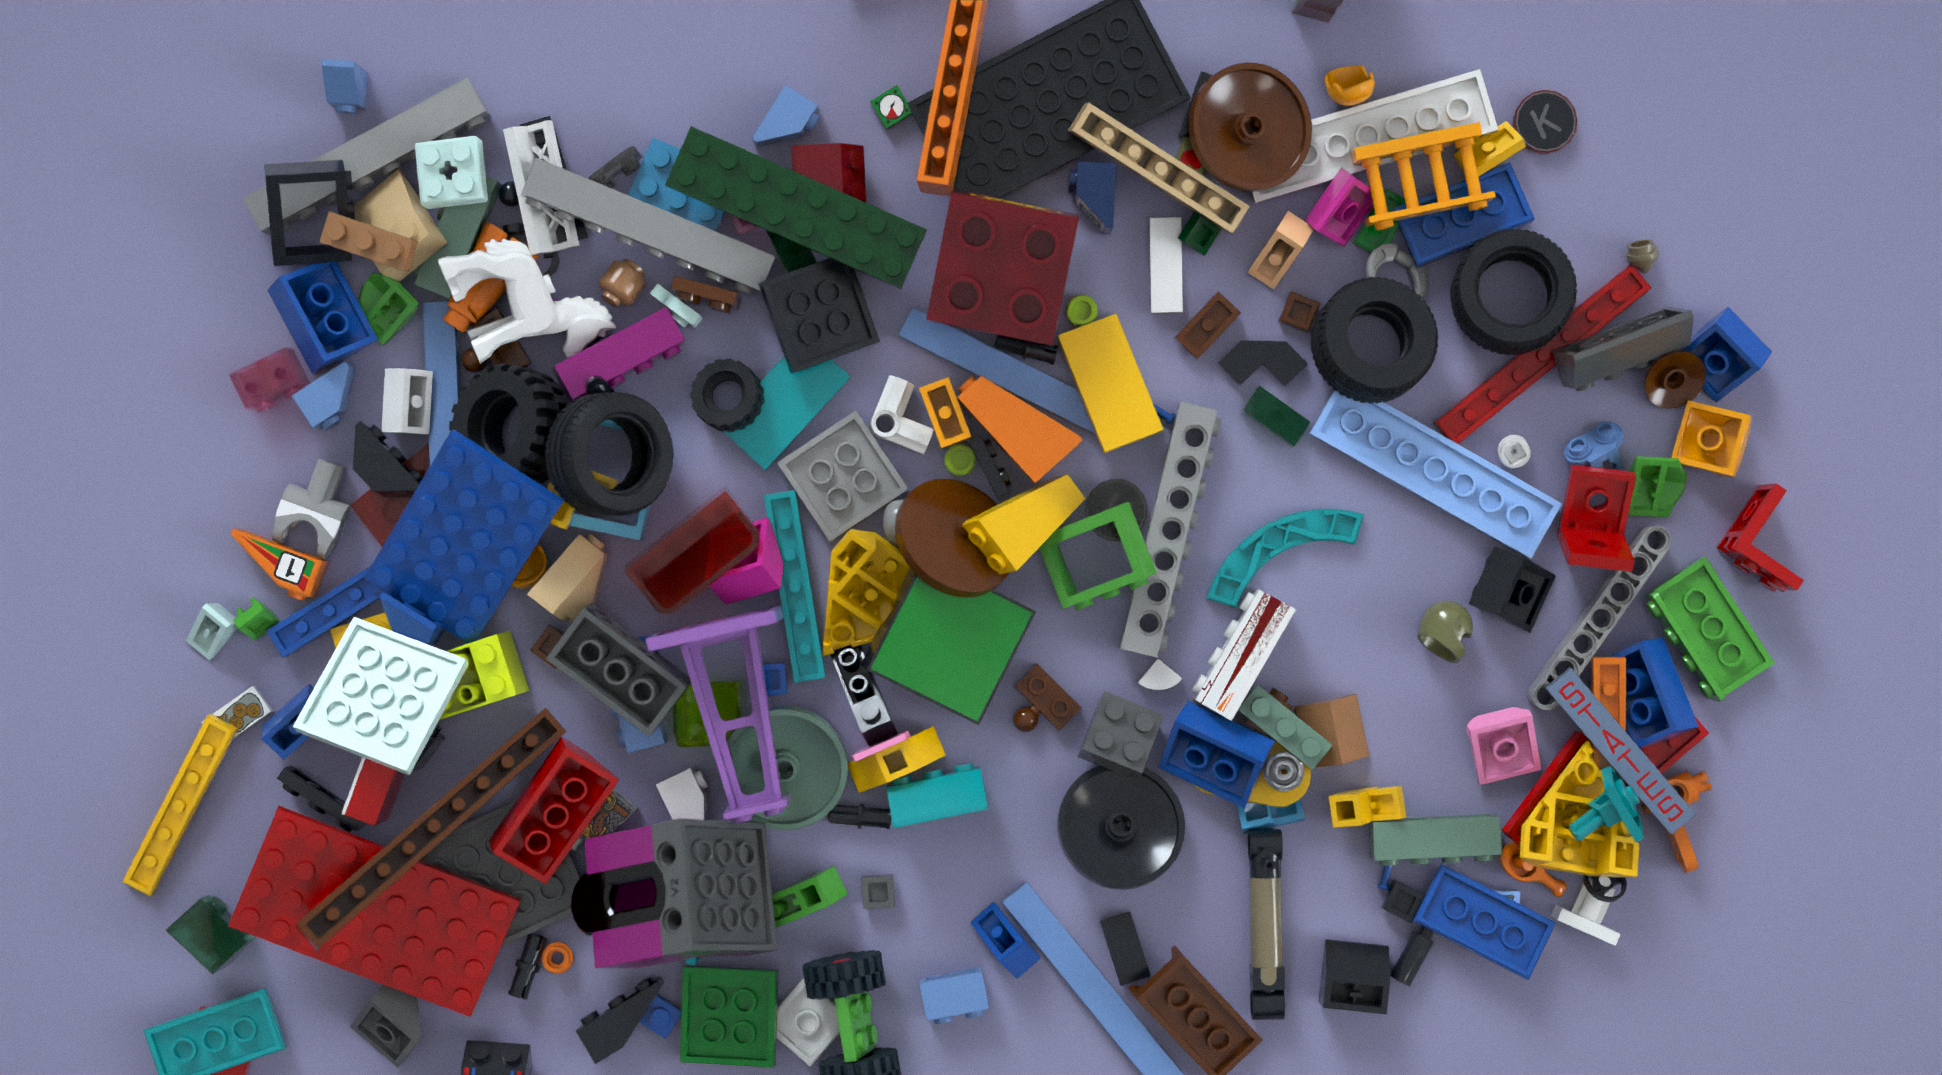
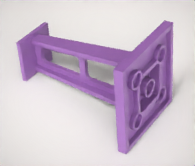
M781 604L660 631L646 638L648 652L680 645L729 806L723 813L724 820L732 819L733 823L751 820L754 813L763 811L765 816L783 813V809H785V806H788L791 800L790 793L782 794L758 634V627L777 623L784 617ZM739 640L743 647L753 711L749 716L722 720L719 716L701 650L705 646ZM746 726H753L756 729L765 781V789L762 792L746 795L741 791L726 740L727 731Z

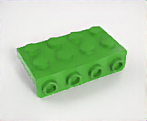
M1701 557L1644 594L1649 601L1646 603L1647 609L1656 620L1660 618L1666 627L1663 630L1665 637L1673 646L1677 645L1683 653V656L1680 657L1682 663L1690 673H1696L1701 681L1698 683V687L1707 699L1712 698L1713 701L1721 702L1726 698L1725 695L1775 664L1706 557Z

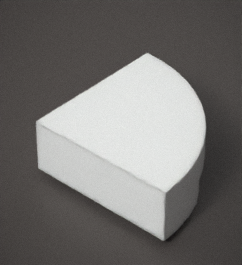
M1157 658L1138 683L1148 689L1164 690L1173 687L1182 678Z

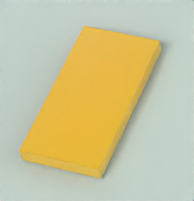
M1117 314L1057 336L1104 454L1164 430Z

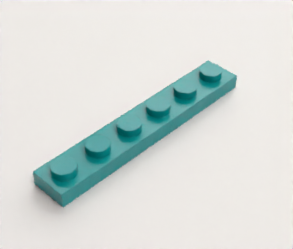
M791 490L764 495L766 513L771 521L784 564L779 593L794 683L826 678L796 491Z

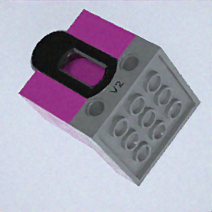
M680 818L585 839L587 873L582 875L575 884L571 896V910L579 930L586 935H591L593 938L595 968H642L702 956H750L777 951L765 823H733V821Z

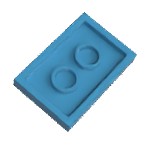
M652 138L628 195L717 232L725 212L665 186L680 149Z

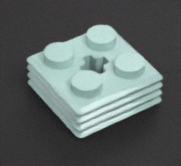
M476 136L415 144L420 204L423 207L434 209L488 201L481 139ZM450 166L457 169V173L452 174V179L446 176V171L449 170Z

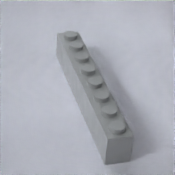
M465 78L312 161L343 160L345 171L351 170L353 190L356 188L357 191H361L374 183L373 179L383 173L385 176H389L402 168L400 164L411 158L413 161H416V143L458 138L456 134L465 129L473 131L486 123L484 119L491 115L473 82L469 78ZM335 181L280 184L284 232L290 229V223L299 218L301 221H305L318 214L317 209L327 203L329 206L337 204ZM266 186L243 197L260 231L270 235Z
M535 158L521 196L526 197L525 203L532 207L543 210L546 205L556 209L555 216L569 222H573L575 218L587 222L585 228L602 235L605 230L617 234L615 240L631 247L634 246L635 242L647 247L645 252L652 256L663 259L666 254L676 258L675 265L693 271L694 266L706 271L705 277L722 283L724 278L736 283L734 289L752 295L753 291L761 292L758 283L766 281L775 256L539 158Z

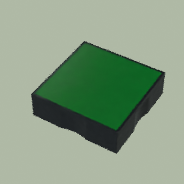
M909 568L898 590L893 609L881 624L861 666L867 671L979 725L1037 611L995 590L972 598L956 597L942 593L926 584Z

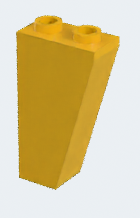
M1066 474L1050 478L965 521L962 526L967 531L970 541L979 547L993 570L997 571L999 575L1014 572L1034 554L1086 498L1069 475Z

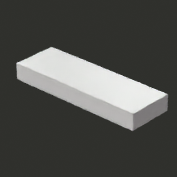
M1181 217L1149 218L1150 313L1183 312L1182 241L1178 239L1182 232Z

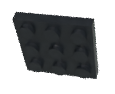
M828 258L758 283L791 374L880 342L856 272L849 266Z

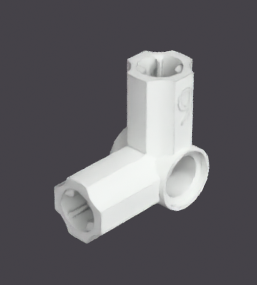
M889 375L873 417L870 420V431L878 439L890 441L924 455L934 429L903 417L915 385L899 377ZM881 416L889 417L893 422V429L887 433L879 431L876 427L877 418Z

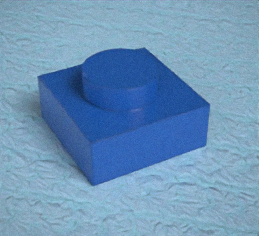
M785 662L763 664L767 695L788 694Z
M657 994L639 1023L666 1039L681 1015V1008Z

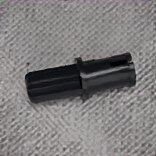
M998 334L994 342V348L997 350L1020 355L1023 360H1026V357L1050 363L1051 365H1054L1057 356L1056 352H1058V345L1051 346Z
M860 804L859 807L835 805L828 813V821L835 824L858 825V829H861L862 826L890 829L891 812L889 808L864 807V804Z

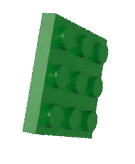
M683 966L680 1062L771 1068L776 1066L779 970Z

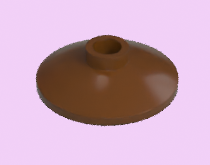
M1677 350L1664 354L1650 366L1644 380L1646 396L1653 404L1661 408L1671 409L1687 404L1688 400L1691 401L1698 395L1704 385L1706 378L1705 366L1697 355L1689 351Z

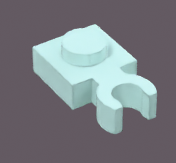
M658 283L650 294L673 311L671 314L673 319L684 328L688 324L696 328L703 319L698 313Z

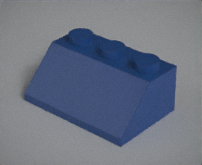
M337 262L313 263L278 277L267 290L312 374L340 363L378 340Z
M1664 638L1641 641L1609 656L1626 658V733L1640 749L1674 738L1699 727Z
M1187 701L1174 722L1158 768L1245 808L1261 776L1275 741Z

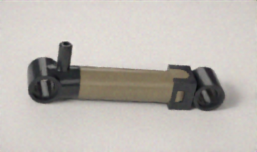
M1250 829L1248 831L1251 964L1249 965L1251 987L1250 1011L1252 1020H1281L1285 1018V968L1283 966L1281 886L1283 844L1281 829Z

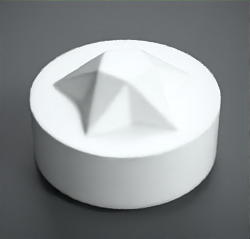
M1509 435L1500 441L1497 453L1503 465L1509 468H1519L1528 462L1531 450L1525 438L1519 435Z

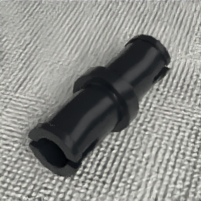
M533 933L527 935L521 957L516 959L515 962L517 970L511 988L508 991L509 995L517 998L522 997L525 1000L528 999L535 973H539L541 968L538 964L548 938L538 934L534 935Z

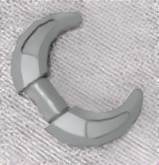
M1383 244L1371 252L1366 264L1367 278H1375L1377 269L1382 263L1395 261L1408 268V272L1414 281L1416 294H1419L1422 298L1425 296L1429 285V276L1425 265L1416 268L1411 255L1398 249V245Z

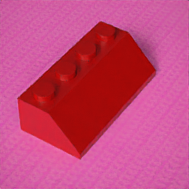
M561 736L488 840L492 853L542 883L547 884L619 782V778L589 753Z

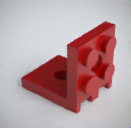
M1571 464L1557 536L1568 565L1632 572L1635 560L1624 532L1636 481L1635 472ZM1601 493L1606 496V500L1602 505L1593 506L1589 504V500L1594 494Z
M1777 483L1758 485L1716 548L1734 559L1732 564L1742 572L1749 574L1751 571L1759 576L1760 580L1758 582L1773 592L1776 590L1781 592L1785 590L1797 591L1804 580L1751 544L1787 491Z

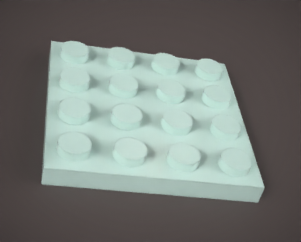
M353 617L293 728L296 732L410 776L469 663L460 656Z

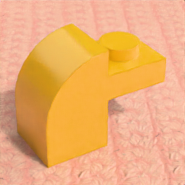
M1402 786L1365 787L1329 796L1333 828L1362 826L1372 821L1396 820L1407 817Z

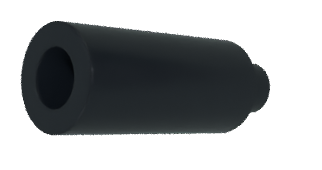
M1421 927L1419 933L1413 931L1390 973L1391 977L1409 987L1411 986L1434 941L1430 940L1433 934L1432 931Z

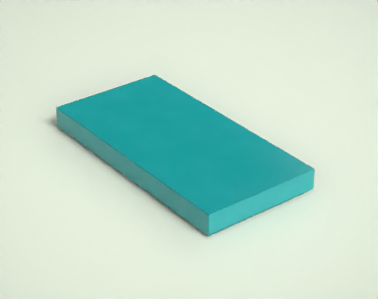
M783 356L760 382L764 388V405L762 404V411L756 416L755 421L745 426V429L734 430V432L723 430V432L763 469L767 470L851 377L832 359L791 374L786 359Z
M267 987L143 1030L158 1075H211L287 1048Z

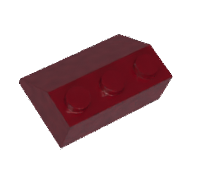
M831 143L791 146L792 171L866 202L864 145Z

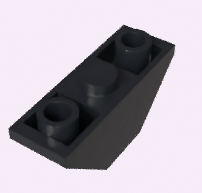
M359 421L355 425L353 470L372 491L383 498L412 497L424 476L415 467L410 470L404 464L407 458L398 448L393 446L390 449L384 443L387 436L376 425L373 424L369 427Z

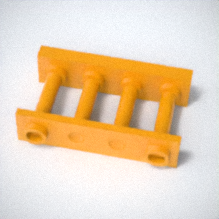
M1480 122L1355 147L1350 152L1352 164H1362V168H1366L1375 215L1369 216L1365 220V226L1374 225L1375 230H1382L1393 227V221L1466 206H1468L1469 211L1488 207L1487 202L1496 197L1495 191L1482 193L1472 146L1475 145L1474 140H1477L1482 135ZM1455 144L1456 149L1460 150L1469 196L1451 200L1441 152L1444 151V146ZM1424 151V154L1429 157L1438 200L1437 203L1419 206L1410 164L1412 153ZM1393 157V161L1397 162L1407 209L1388 213L1378 165L1381 164L1380 159Z

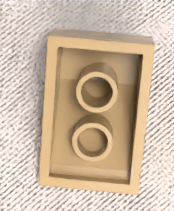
M400 169L396 170L354 205L355 220L419 241L409 272L373 260L381 274L399 282L448 243L427 209L420 204V198Z

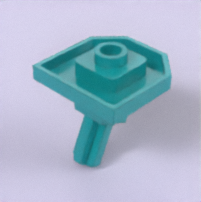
M1611 766L1601 769L1605 792L1587 804L1590 810L1569 825L1570 833L1576 840L1581 841L1601 825L1609 828L1623 821L1635 842L1644 839L1641 818L1636 804L1640 803L1634 788L1631 785L1626 787Z

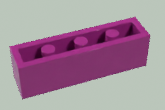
M665 307L554 365L553 373L571 403L575 399L589 395L585 389V383L590 377L594 375L603 377L611 389L624 383L626 381L624 376L635 371L639 375L654 366L652 361L662 356L664 360H668L681 352L679 347L683 345L685 339L668 308Z

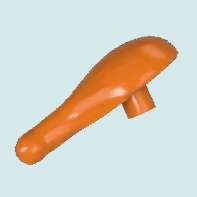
M1514 842L1507 843L1502 847V855H1499V860L1502 868L1510 877L1521 882H1539L1549 888L1554 896L1561 897L1568 887L1564 880H1557L1548 874L1545 868L1532 866L1519 858L1520 848Z

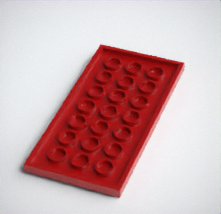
M278 806L228 926L471 1017L519 906L520 898L420 860L316 951L295 928V925L385 846Z

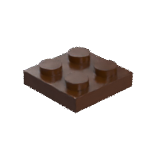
M674 276L671 287L678 294L677 298L681 299L682 302L699 306L701 300L708 302V306L711 309L730 314L731 309L739 311L742 298L737 292Z

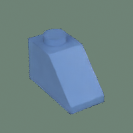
M322 59L326 102L336 108L338 113L355 114V109L365 110L368 72L355 61Z
M785 85L752 137L754 144L760 147L803 137L807 130L812 132L821 117L817 114L819 111L818 105Z
M344 361L292 395L312 428L321 429L323 427L324 430H328L341 421L339 416L347 410L355 373V367L352 363Z

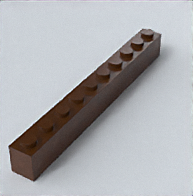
M544 708L295 925V928L317 951L567 731Z

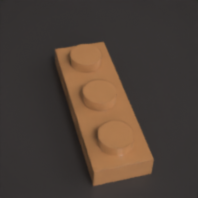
M330 211L320 238L321 243L407 272L410 270L419 242Z

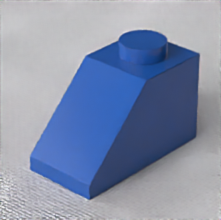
M996 903L990 904L970 922L998 961L1017 979L1041 959L1024 935Z

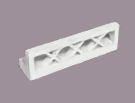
M546 120L529 126L503 129L531 255L549 254L580 246L574 221L569 222L555 216L556 212L546 205L543 210L532 207L525 203L526 197L521 196L535 158L563 168L553 121ZM540 130L544 131L546 140L542 149L537 146L534 132ZM559 224L565 228L566 242L558 243L555 231Z

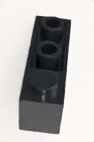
M850 645L834 650V653L830 654L861 734L867 744L872 746L897 735V729L873 673L861 666L865 657L861 645L853 648Z
M651 977L647 978L634 987L637 991L627 998L624 994H621L607 1003L609 1009L598 1014L597 1010L580 1019L582 1025L576 1030V1033L595 1064L623 1048L664 984L661 977L654 982Z

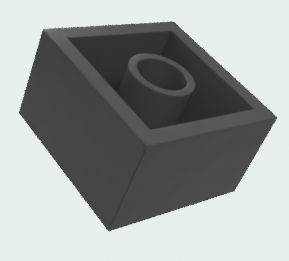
M1104 691L1097 703L1077 757L1137 780L1143 773L1164 715Z

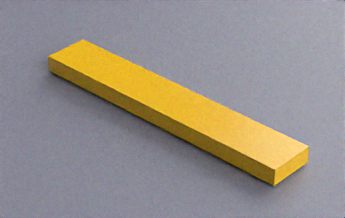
M212 714L206 716L122 881L123 883L149 897L154 895L238 728Z

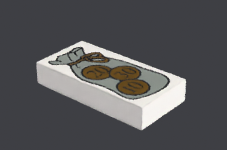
M253 685L212 715L238 728L233 738L235 739L273 712V709L257 686Z

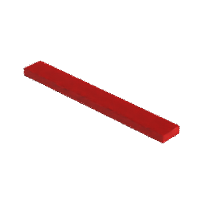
M1632 264L1628 265L1576 307L1564 327L1550 342L1532 352L1518 354L1437 419L1434 424L1446 438L1459 444L1554 368L1556 362L1552 353L1553 350L1596 334L1652 289L1651 286Z

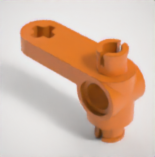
M1688 771L1672 777H1665L1672 786H1676L1679 795L1688 805L1699 801L1700 793L1712 790L1711 783L1706 782L1709 778L1705 771H1701L1693 776ZM1645 804L1641 805L1645 815L1651 812ZM1684 825L1672 835L1665 828L1682 871L1686 874L1699 868L1697 858Z

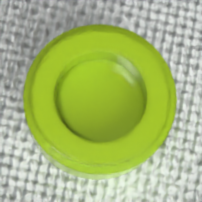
M1077 295L1067 304V319L1077 327L1092 323L1097 317V304L1087 295Z
M956 444L947 450L944 457L945 466L953 475H967L975 467V453L967 445Z

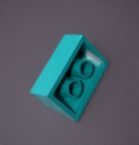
M966 763L954 766L955 772L943 774L942 769L923 772L924 778L912 780L911 775H906L892 780L893 784L887 785V793L893 828L987 810L988 802L981 767L974 768L973 763Z

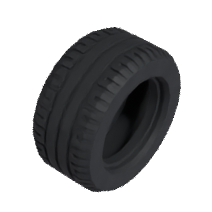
M1505 229L1480 239L1462 258L1451 285V307L1454 310L1453 315L1456 317V322L1460 325V329L1465 332L1466 336L1470 337L1471 341L1476 342L1478 346L1481 345L1483 349H1488L1493 353L1497 352V354H1525L1546 345L1564 327L1575 306L1574 303L1576 302V274L1573 273L1574 269L1571 266L1570 260L1567 259L1568 256L1562 252L1563 250L1560 247H1557L1555 242H1551V239L1548 237L1545 238L1542 234L1539 235L1534 231L1529 232L1526 229ZM1503 261H1520L1533 267L1543 278L1547 289V305L1543 313L1535 320L1524 324H1507L1494 318L1484 308L1479 295V280L1482 273L1490 266Z
M610 392L585 395L575 399L556 416V420L553 421L547 436L545 462L547 463L546 469L549 478H551V483L566 503H569L572 508L585 514L625 516L638 513L642 509L647 508L648 505H651L661 495L672 472L674 450L668 426L655 407L636 395ZM607 419L622 427L630 440L632 450L631 467L625 479L613 489H607L597 482L589 470L587 460L588 441L595 428Z

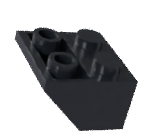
M1325 939L1318 1001L1321 1006L1330 1009L1387 1015L1390 989L1389 946Z

